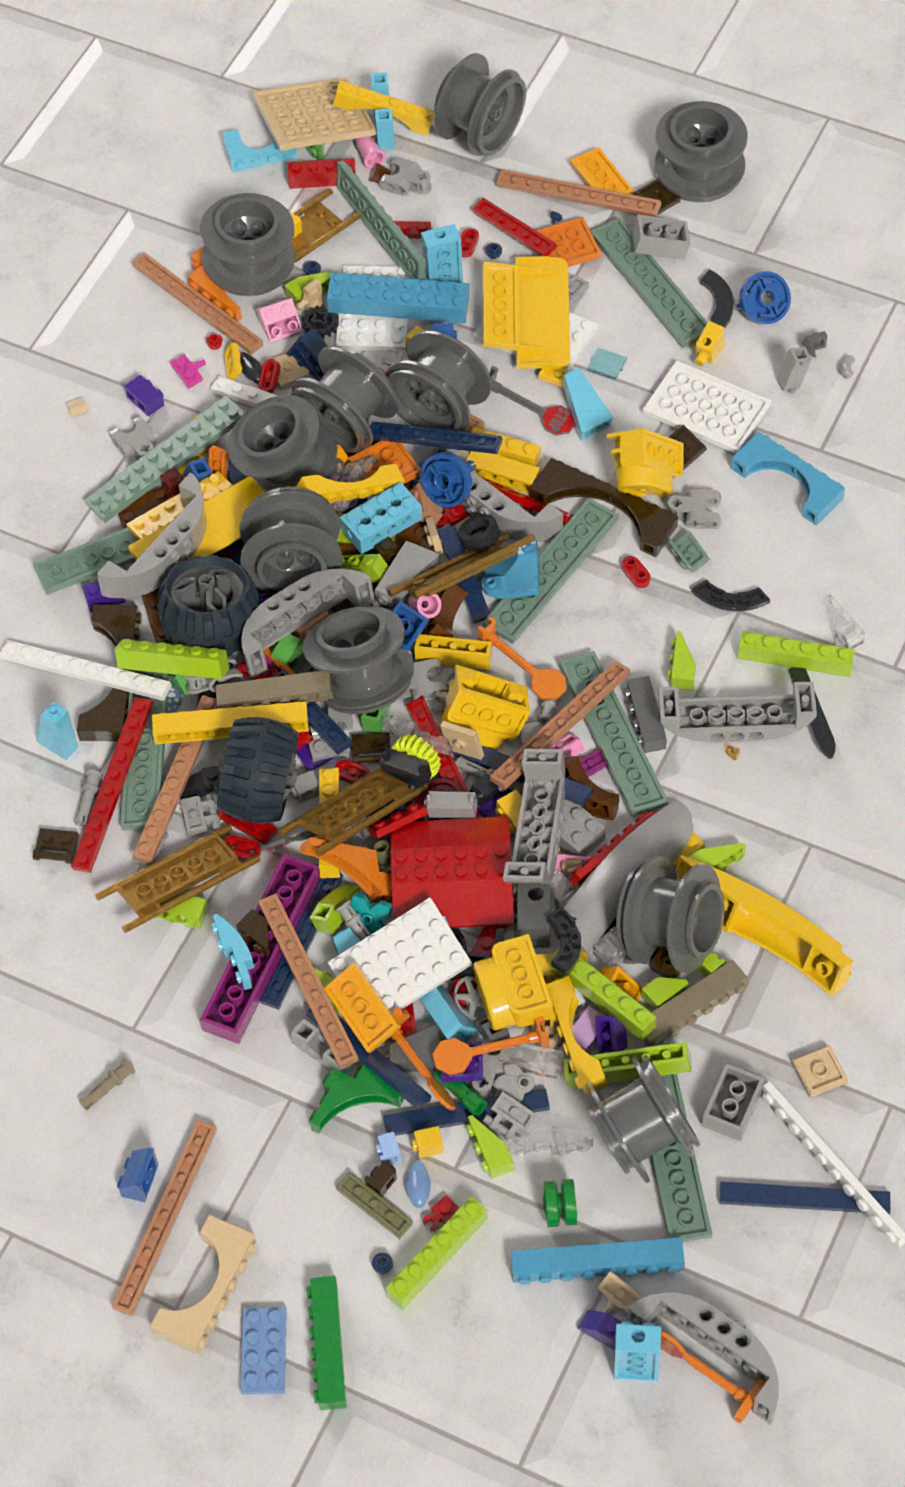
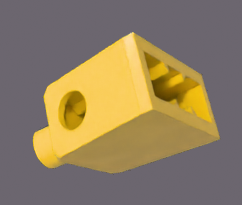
M708 321L696 343V358L694 362L698 366H704L705 362L712 364L725 346L724 327Z

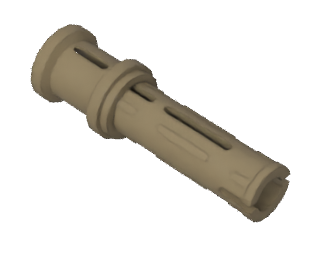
M125 1058L121 1060L122 1063L114 1070L108 1071V1076L79 1100L85 1110L88 1111L116 1085H121L128 1075L136 1072Z

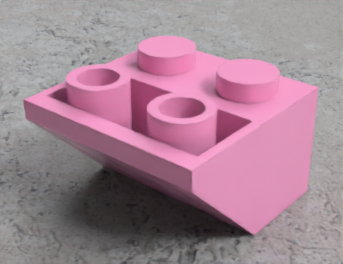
M287 297L256 308L261 326L270 342L303 331L292 298Z

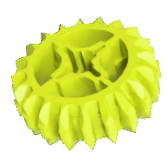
M407 734L400 737L393 744L392 750L429 762L432 772L431 779L440 769L441 763L439 761L441 758L437 756L438 752L434 751V746H430L428 741L425 742L422 737L418 738L415 734L413 736Z

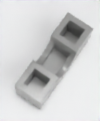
M304 1018L291 1032L292 1043L330 1071L335 1068L344 1073L350 1066L339 1068L319 1029Z

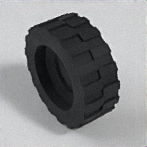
M480 514L465 520L458 529V536L464 549L474 552L490 548L499 540L501 535L496 519L487 514ZM486 530V531H484L483 533H481V534H479V535H474L475 533H477V532H479V531Z

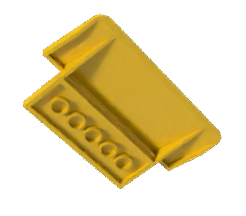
M549 256L516 257L515 265L483 261L482 346L515 350L516 369L563 368L570 363L568 263L562 258Z
M216 472L199 482L204 498L207 519L206 531L201 544L191 559L196 556L205 557L213 555L241 538L239 524L242 514L255 498L265 493L253 477H247L232 485L223 475ZM180 493L127 523L128 530L138 539V541L128 546L129 552L136 560L184 509Z

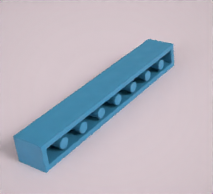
M682 1237L511 1251L513 1283L526 1285L532 1281L549 1283L557 1279H561V1281H571L574 1278L590 1280L595 1278V1276L606 1277L610 1270L616 1275L625 1274L626 1276H635L638 1273L653 1275L659 1273V1271L676 1273L683 1270L685 1265Z

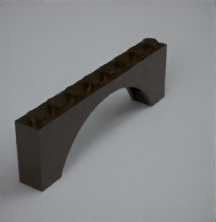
M553 458L548 461L529 488L530 497L547 504L565 498L586 497L598 499L617 507L635 525L640 538V550L653 557L659 555L678 527V516L673 512L666 511L656 504H651L641 497H636L627 492H620L610 483L603 482L593 475H588L575 467L566 465L562 461Z
M93 605L91 621L94 631L108 638L115 647H117L122 639L134 641L140 639V628L138 626L142 624V613L139 612L137 605ZM113 688L101 703L89 711L80 714L77 725L79 741L118 742L128 715L129 692Z

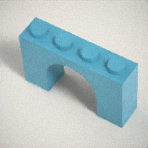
M387 72L371 74L372 91L389 96ZM392 109L374 110L378 146L382 150L395 149Z
M238 129L222 132L223 145L232 172L297 157L296 148L280 151L275 140L265 148L252 149L243 144Z

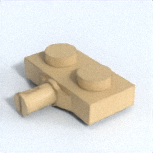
M315 279L303 288V299L295 305L297 310L300 311L306 306V311L310 312V308L316 309L317 305L319 308L323 306L321 282Z
M433 517L425 518L427 525L424 526L429 545H434L435 552L441 554L444 552Z
M611 1270L597 1287L609 1300L601 1310L608 1314L615 1307L621 1308L628 1313V1307L633 1302L644 1298Z

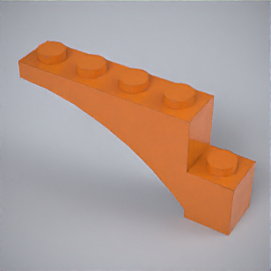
M203 245L191 255V266L194 271L188 275V285L239 322L242 319L240 307L204 271L202 264Z
M310 837L300 845L301 853L324 860L347 874L370 896L371 901H385L388 903L392 901V876L386 871H379L376 850L353 846L349 843H341L318 857L315 854V850L329 841L319 839L318 837Z

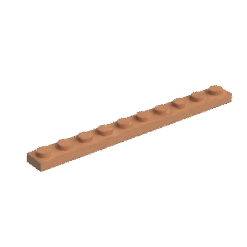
M501 169L496 181L497 187L638 215L657 217L661 206V200Z
M145 252L132 261L134 268L234 343H237L238 346L250 355L264 345L262 339Z
M614 661L490 775L491 782L503 789H507L524 773L522 768L524 749H550L630 675V668Z
M202 695L196 711L201 709H217V699ZM205 740L181 743L132 855L133 860L152 864Z
M277 894L259 900L258 905L265 919H267L268 925L339 1068H344L359 1061Z
M197 1120L114 1300L113 1310L133 1316L215 1136L216 1126Z

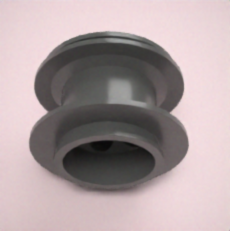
M472 53L466 56L448 72L438 90L434 106V126L437 135L449 140L465 130L468 132V147L473 154L477 156L495 154L508 142L521 119L526 102L525 82L521 79L519 73L512 69H506L491 79L489 78L488 61L483 55Z
M694 101L672 108L660 119L655 135L658 151L655 156L654 168L658 180L666 189L680 196L682 200L710 202L726 196L740 183L745 173V157L743 152L747 145L748 132L744 121L736 112L718 103Z
M240 193L218 200L204 213L200 223V234L204 243L202 264L207 276L219 288L235 295L257 296L273 291L287 279L295 263V252L291 243L294 236V221L284 205L265 195Z
M418 332L412 336L407 344L409 361L404 360L393 363L385 374L398 400L399 409L397 414L411 426L463 431L468 426L471 418L469 405L484 402L492 391L490 374L475 352L463 342L440 332Z
M333 346L325 347L318 354L319 366L324 376L320 381L311 378L297 379L293 383L291 395L299 396L309 401L318 412L320 424L331 432L336 443L344 451L356 453L361 449L368 448L373 442V434L367 423L370 416L373 415L380 418L394 417L399 409L398 400L386 375L369 359L351 350H344Z
M279 395L257 403L241 416L231 431L228 441V454L232 464L238 471L246 475V478L253 477L259 486L267 492L287 486L296 487L300 479L305 476L320 475L330 479L336 466L337 445L331 432L320 424L318 412L309 401L299 396Z
M299 487L273 489L255 498L242 514L239 529L245 546L241 552V565L259 589L277 594L288 585L312 573L327 569H341L342 552L336 541L340 533L339 516L335 508L320 494Z
M375 606L348 608L327 616L308 632L303 643V653L307 662L317 671L330 673L332 677L334 699L324 701L328 707L347 714L369 713L394 703L407 691L414 675V662L409 652L401 647L405 636V629L402 620L397 614L388 609Z
M653 856L640 861L628 875L618 904L617 936L623 952L636 963L648 964L661 948H667L671 963L677 971L692 973L703 964L705 957L715 948L724 921V897L715 870L709 865L697 864L684 875L682 880H678L675 868L668 858Z
M648 1055L643 1057L644 1061L642 1062L636 1056L631 1058L638 1070L639 1078L605 1099L593 1082L588 1083V1087L597 1104L593 1106L589 1104L586 1108L622 1170L628 1174L630 1173V1168L634 1166L642 1179L649 1183L651 1180L642 1164L643 1160L675 1141L682 1144L688 1155L692 1157L694 1152L691 1147L694 1145L698 1147L701 1144L663 1078Z

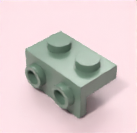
M690 531L675 542L672 539L669 540V543L672 545L670 550L676 557L680 556L681 560L679 562L685 570L689 568L694 573L711 560Z

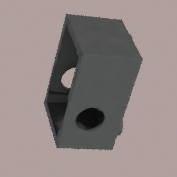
M550 883L514 884V905H518V911H514V923H517V928H514V938L529 934L533 948H550V924L547 923V917L550 915Z

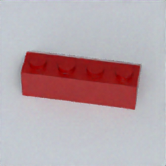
M355 158L288 162L290 189L337 186V162L344 160L356 175Z

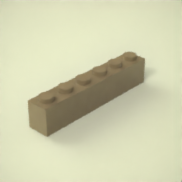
M315 671L216 685L217 707L235 708L238 706L271 705L275 703H293L296 701L306 703L313 701L324 702L328 699H334L332 677L330 673Z
M731 960L651 1012L656 1016V1028L643 1041L644 1045L648 1047L663 1044L665 1039L670 1036H676L683 1027L693 1025L703 1014L708 1015L717 1005L725 1004L732 995L742 993L746 989L748 977L735 961Z

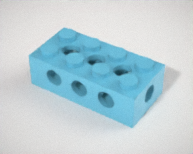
M455 224L421 232L422 253L427 263L425 266V280L463 283L461 238Z
M400 482L341 516V531L358 551L364 554L388 536L391 538L422 520V505Z
M622 1322L616 1325L614 1379L658 1381L661 1326L653 1323L634 1325L632 1322Z

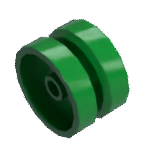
M563 1179L561 1181V1193H558L555 1180L544 1181L543 1207L544 1214H546L547 1227L559 1226L560 1213H563L566 1226L577 1225L574 1179Z

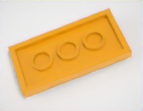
M600 147L570 160V165L587 186L633 195L634 190Z
M353 963L324 988L367 1052L371 1053L401 1028L358 964Z

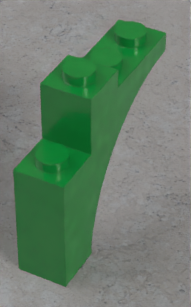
M364 1064L362 1068L359 1067L356 1070L354 1078L333 1068L331 1073H327L323 1080L325 1094L320 1100V1106L310 1116L311 1130L319 1134L333 1117L356 1105L384 1103L400 1108L404 1098Z

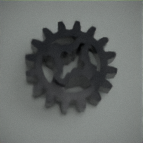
M317 305L316 309L310 308V312H304L305 316H302V329H304V333L315 328L318 334L322 336V339H325L326 335L331 337V332H337L339 316H337V313H329L325 305L322 308H319Z

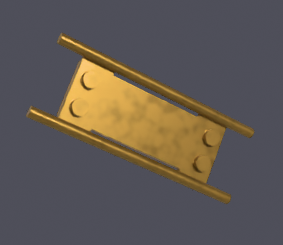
M328 188L293 212L297 216L305 214L300 218L302 221V232L293 238L291 242L295 252V263L362 218L361 213L357 212L343 222L325 207L321 201L333 194L331 188Z
M504 533L499 536V540L490 548L477 552L467 551L387 591L388 595L392 597L404 590H408L415 599L421 596L430 597L517 554V549L535 541V536L530 534L510 545H498L509 539V535Z
M380 767L279 828L277 832L280 836H283L296 827L302 826L329 842L315 850V854L320 857L426 791L428 785L426 783L423 788L416 787L411 790L408 787V783L382 771ZM393 800L392 803L388 804L384 808L380 809L379 811L375 812L371 816L367 817L363 821L359 822L358 824L347 830V828L351 825L355 824L359 820L363 819L367 815L371 814L372 812L376 811L380 807L384 806L385 804Z
M227 824L95 894V897L99 901L115 892L122 896L139 916L122 926L123 931L127 933L260 862V858L258 855H255L240 863L238 856L221 838V836L232 831L231 825ZM219 873V875L160 906V903Z

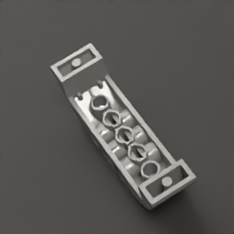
M447 448V452L456 454L466 462L468 451ZM470 472L472 477L471 492L467 499L461 503L470 516L473 517L480 514L491 515L496 519L501 535L507 533L509 539L515 541L533 534L537 542L554 539L562 530L563 513L550 503L534 517L475 472Z
M189 473L179 484L181 502L184 509L127 571L111 561H108L100 569L97 576L101 595L110 598H132L148 594L161 587L167 573L172 568L178 566L180 562L190 560L193 557L194 552L204 538L207 521L202 488L194 474Z
M350 569L318 571L288 585L285 589L260 604L252 612L249 619H247L242 633V649L249 676L253 679L267 670L263 650L347 598L355 607L369 606L375 602L370 576Z
M794 682L792 695L679 699L678 686L658 687L661 724L673 734L694 741L738 742L775 739L799 731L817 717L814 682Z
M524 749L522 768L525 775L524 790L512 862L505 863L503 881L508 884H549L556 868L564 816L563 749Z
M665 1292L652 1294L633 1302L628 1307L627 1322H632L634 1325L654 1324L657 1318L661 1316L754 1383L759 1378L766 1382L755 1397L752 1412L768 1424H772L779 1392L777 1371L766 1348L753 1334L746 1330L747 1328L743 1323L733 1321L721 1308L716 1309L704 1300L682 1293Z

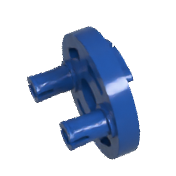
M763 271L755 273L745 280L740 289L739 302L737 304V308L740 309L738 311L743 312L750 321L756 324L767 325L778 322L786 315L790 307L791 293L789 286L780 275L774 272ZM764 291H766V294H770L767 295L768 298H771L768 305L762 301Z
M440 452L429 457L421 469V484L424 492L431 501L442 507H454L462 503L471 492L472 477L470 472L476 469V464L471 466L474 461L464 462L459 456L450 452Z

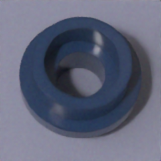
M490 243L486 246L485 252L489 258L497 259L502 254V246L498 243Z
M310 261L305 264L304 272L307 275L319 274L321 272V265L316 261Z
M378 1253L372 1259V1267L379 1274L388 1273L393 1267V1259L387 1253ZM385 1260L386 1263L384 1265H380L379 1261Z

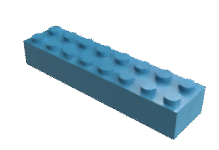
M331 272L327 295V309L329 313L466 324L470 283Z

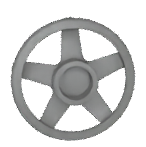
M466 976L456 984L454 1000L458 1009L465 1016L479 1020L487 1016V1014L479 1017L474 1016L477 1006L484 1010L485 1008L479 990L475 991L470 982H476V978ZM465 982L468 993L457 994L458 987L461 983ZM458 999L465 1000L469 1006V1013L462 1009Z

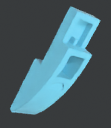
M214 914V923H211L214 935H219V940H216L219 951H224L226 958L230 957L233 967L237 966L238 971L235 974L238 984L242 983L244 990L252 988L248 970L253 969L254 964L246 943L230 923L218 914Z

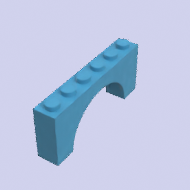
M758 432L732 457L731 469L744 478L760 470L782 471L796 478L804 486L808 495V500L803 505L802 516L816 526L844 499L845 487L839 482H835L825 473L820 472L813 465L806 463L798 455L791 453L784 446L777 444L769 436Z

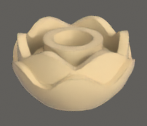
M550 1024L545 1025V1031L552 1035L549 1037V1049L556 1048L562 1043L563 1038L560 1037L556 1025L550 1027Z

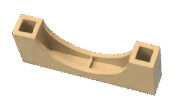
M211 1215L208 1216L202 1227L200 1236L203 1242L213 1248L219 1258V1272L213 1288L204 1299L190 1308L176 1311L159 1308L150 1325L152 1334L196 1354H199L201 1348L204 1349L206 1347L211 1329L214 1330L218 1324L220 1311H224L227 1307V1298L230 1292L235 1291L240 1273L243 1274L248 1265L247 1260L250 1254L253 1255L257 1248L255 1234Z

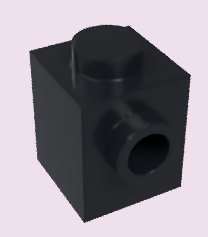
M484 773L472 784L470 792L476 793L478 805L484 808L497 796L500 786L491 782L490 775Z

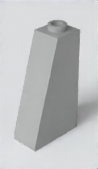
M406 541L375 589L376 601L393 607L409 591L404 590L392 597L388 595L387 591L440 565L439 554Z

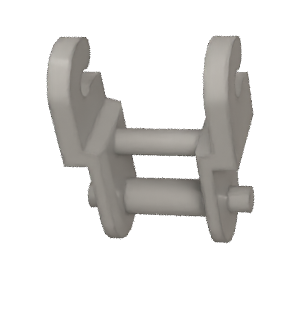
M437 690L435 695L443 699L444 703L443 705L439 704L437 707L435 703H432L431 708L442 712L446 708V696L448 693L443 691L439 694L440 691Z

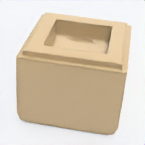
M83 397L66 402L71 417L88 412L87 404Z

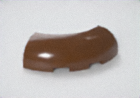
M458 583L436 593L441 600V610L437 616L427 618L429 622L423 629L424 635L451 638L454 636L453 622L456 613L468 595V592Z
M579 756L565 757V778L593 789V794L584 807H581L590 812L594 817L613 821L619 809V794L610 793L595 785L584 772Z

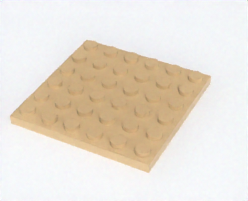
M348 77L253 91V99L280 151L376 135L377 129L365 109L348 111L333 106L340 80L350 83Z

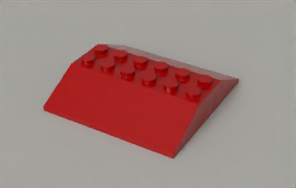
M509 816L416 821L392 831L391 876L394 920L428 898H431L441 915L445 916L449 928L514 925L513 884L503 881L505 863L511 862Z

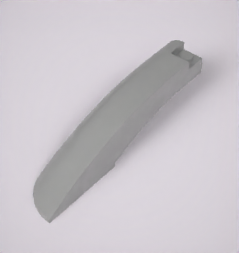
M675 800L631 832L595 868L564 907L575 920L581 934L582 952L589 954L617 917L620 895L632 869L640 861L653 856L666 857L673 864L691 838L694 824L689 809L682 802ZM554 929L553 932L558 940H560L559 935Z

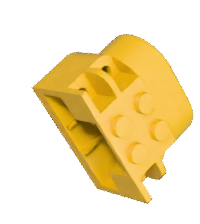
M645 428L607 434V438L615 441V449L610 450V455L615 457L614 470L617 471V489L620 492H627L641 498L645 494L657 495L659 498L672 494L673 478L681 477L683 474V443Z
M456 665V678L449 684L446 708L440 719L441 724L443 721L476 730L481 746L490 749L501 747L506 739L512 740L517 738L530 714L527 686Z
M529 934L495 944L492 949L493 957L477 961L473 964L480 996L493 1030L497 1031L514 1025L517 1027L531 1025V1028L534 1029L536 1028V1018L544 1016L545 1021H549L550 1027L554 1026L553 1004Z

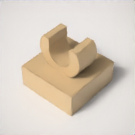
M582 858L562 861L565 882L571 879L573 876L571 872L579 865L583 867Z

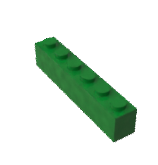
M336 1276L310 1278L311 1286H307V1298L312 1300V1306L308 1307L309 1320L313 1319V1327H309L310 1340H314L315 1348H311L312 1361H316V1369H312L313 1382H317L318 1390H314L315 1404L319 1403L320 1411L346 1408Z

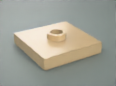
M285 353L273 358L281 365L278 385L281 390L293 385L299 378L312 377L309 374L310 371L304 366L300 367L297 364L298 361L293 356L289 357Z
M446 721L442 722L440 727L450 751L480 760L483 758L484 752L476 730Z
M830 1045L792 1061L810 1098L848 1083V1078Z

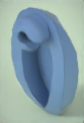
M419 1160L413 1163L406 1182L409 1199L417 1208L425 1205L431 1190L428 1171Z

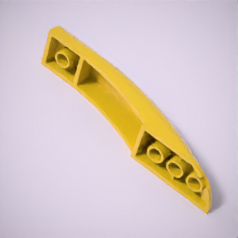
M683 855L679 856L677 867L678 879H682L693 866L704 863ZM712 867L718 876L724 897L725 911L722 929L726 933L732 932L783 959L802 972L830 996L835 995L842 989L852 975L850 969L854 962L842 952L843 945L803 915L771 895Z

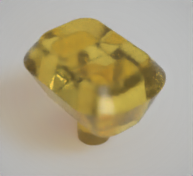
M728 746L726 754L731 759L737 760L740 755V749Z

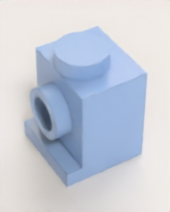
M394 1132L378 1134L379 1144L375 1146L380 1157V1164L382 1162H389L393 1165L402 1162Z

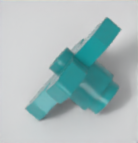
M355 893L352 896L351 906L357 914L360 913V920L371 934L385 926L381 920L389 917L392 908L391 903L385 901L378 903L369 902L366 895Z

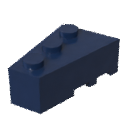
M314 328L301 335L286 355L289 357L293 356L298 361L297 364L300 367H306L310 371L309 374L317 381H320L324 376L319 366L318 354L323 348L328 346Z

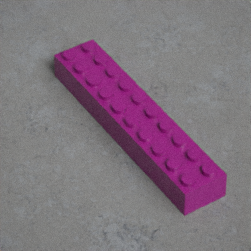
M283 854L260 899L262 900L277 894L294 930L320 880L319 866ZM257 905L255 911L264 917L259 905ZM270 927V955L268 957L263 953H257L252 948V945L246 942L254 964V968L248 970L252 988L244 990L243 984H238L235 974L238 968L237 966L233 967L230 959L200 1018L202 1031L237 1044L240 1043L283 955Z

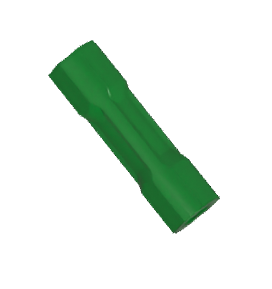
M437 1069L434 1079L460 1100L473 1116L484 1112L487 1101L464 1082L442 1083L441 1071Z

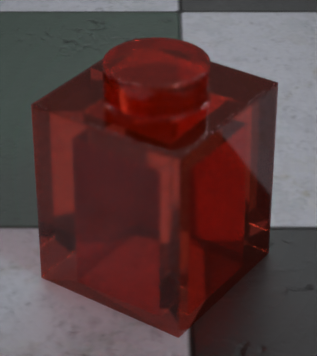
M176 467L160 475L162 489L170 499L180 493L179 484L184 480V477Z

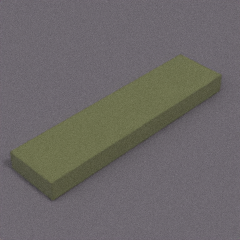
M348 1172L336 1186L337 1191L398 1239H401L413 1225L411 1219L351 1172Z

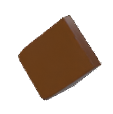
M377 163L372 169L368 181L379 183L383 175H391L392 171Z

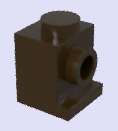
M388 536L374 545L375 554H380L390 567L398 554V546Z
M661 948L651 960L650 970L662 978H678L682 973L677 971L672 965L666 948Z
M382 1162L379 1167H374L370 1177L367 1175L364 1177V1182L383 1197L397 1180L396 1168L389 1162Z

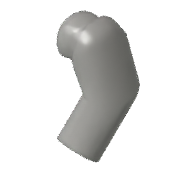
M851 355L839 366L841 374L846 379H849L854 374L851 370V365L855 362V358Z

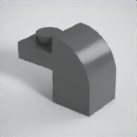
M487 1016L475 1021V1026L485 1040V1044L510 1038L507 1028L497 1031L491 1028V1021L488 1020Z

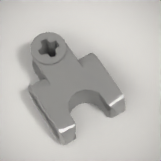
M397 157L392 158L390 162V169L395 175H383L379 181L382 190L401 196L407 195L409 191L424 195L428 194L432 189L429 182L431 179L429 172L421 170V167L416 162Z
M141 416L133 419L135 429L132 432L123 433L118 428L110 431L113 444L125 458L133 454L139 460L154 448L153 443L157 441L155 434Z
M692 489L687 492L686 496H671L668 499L667 511H671L674 514L677 512L678 520L686 521V525L689 528L718 529L721 525L720 515L708 511L707 508L717 507L721 502V494L715 490Z
M233 656L227 657L228 662H231L223 679L184 676L188 680L186 689L190 694H198L207 690L216 693V685L244 681V677L240 670L235 669L237 663ZM238 677L236 681L229 680V678Z
M429 659L415 662L414 675L410 686L398 700L409 697L417 700L424 697L425 701L429 702L441 699L435 695L437 690L440 691L439 694L443 691L448 693V687L444 682H432L429 680L431 677L440 674L442 669L440 660Z
M475 1037L473 1042L482 1041L484 1043L482 1038ZM514 1047L502 1049L495 1056L483 1054V1081H472V1090L477 1092L483 1099L491 1097L494 1090L493 1083L498 1077L505 1075L504 1065L512 1064Z

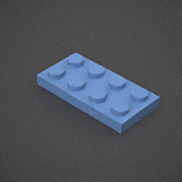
M286 1307L243 1308L241 1395L285 1394Z

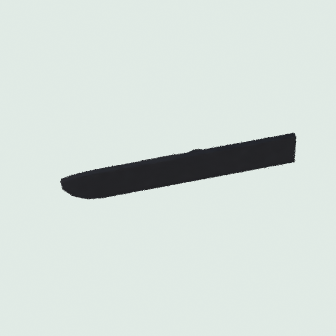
M795 667L788 669L793 684L794 682H811L805 668ZM815 693L817 717L810 723V727L822 753L828 759H832L835 754V740Z

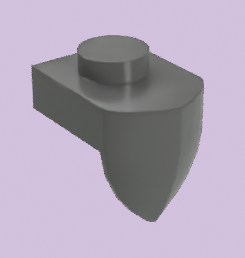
M825 331L814 333L805 337L801 344L807 349L810 356L816 358L815 350L826 347L827 334Z

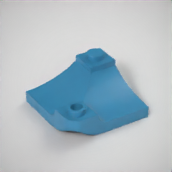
M536 539L517 549V554L485 569L484 578H482V588L486 595L498 599H509L540 594L539 547Z

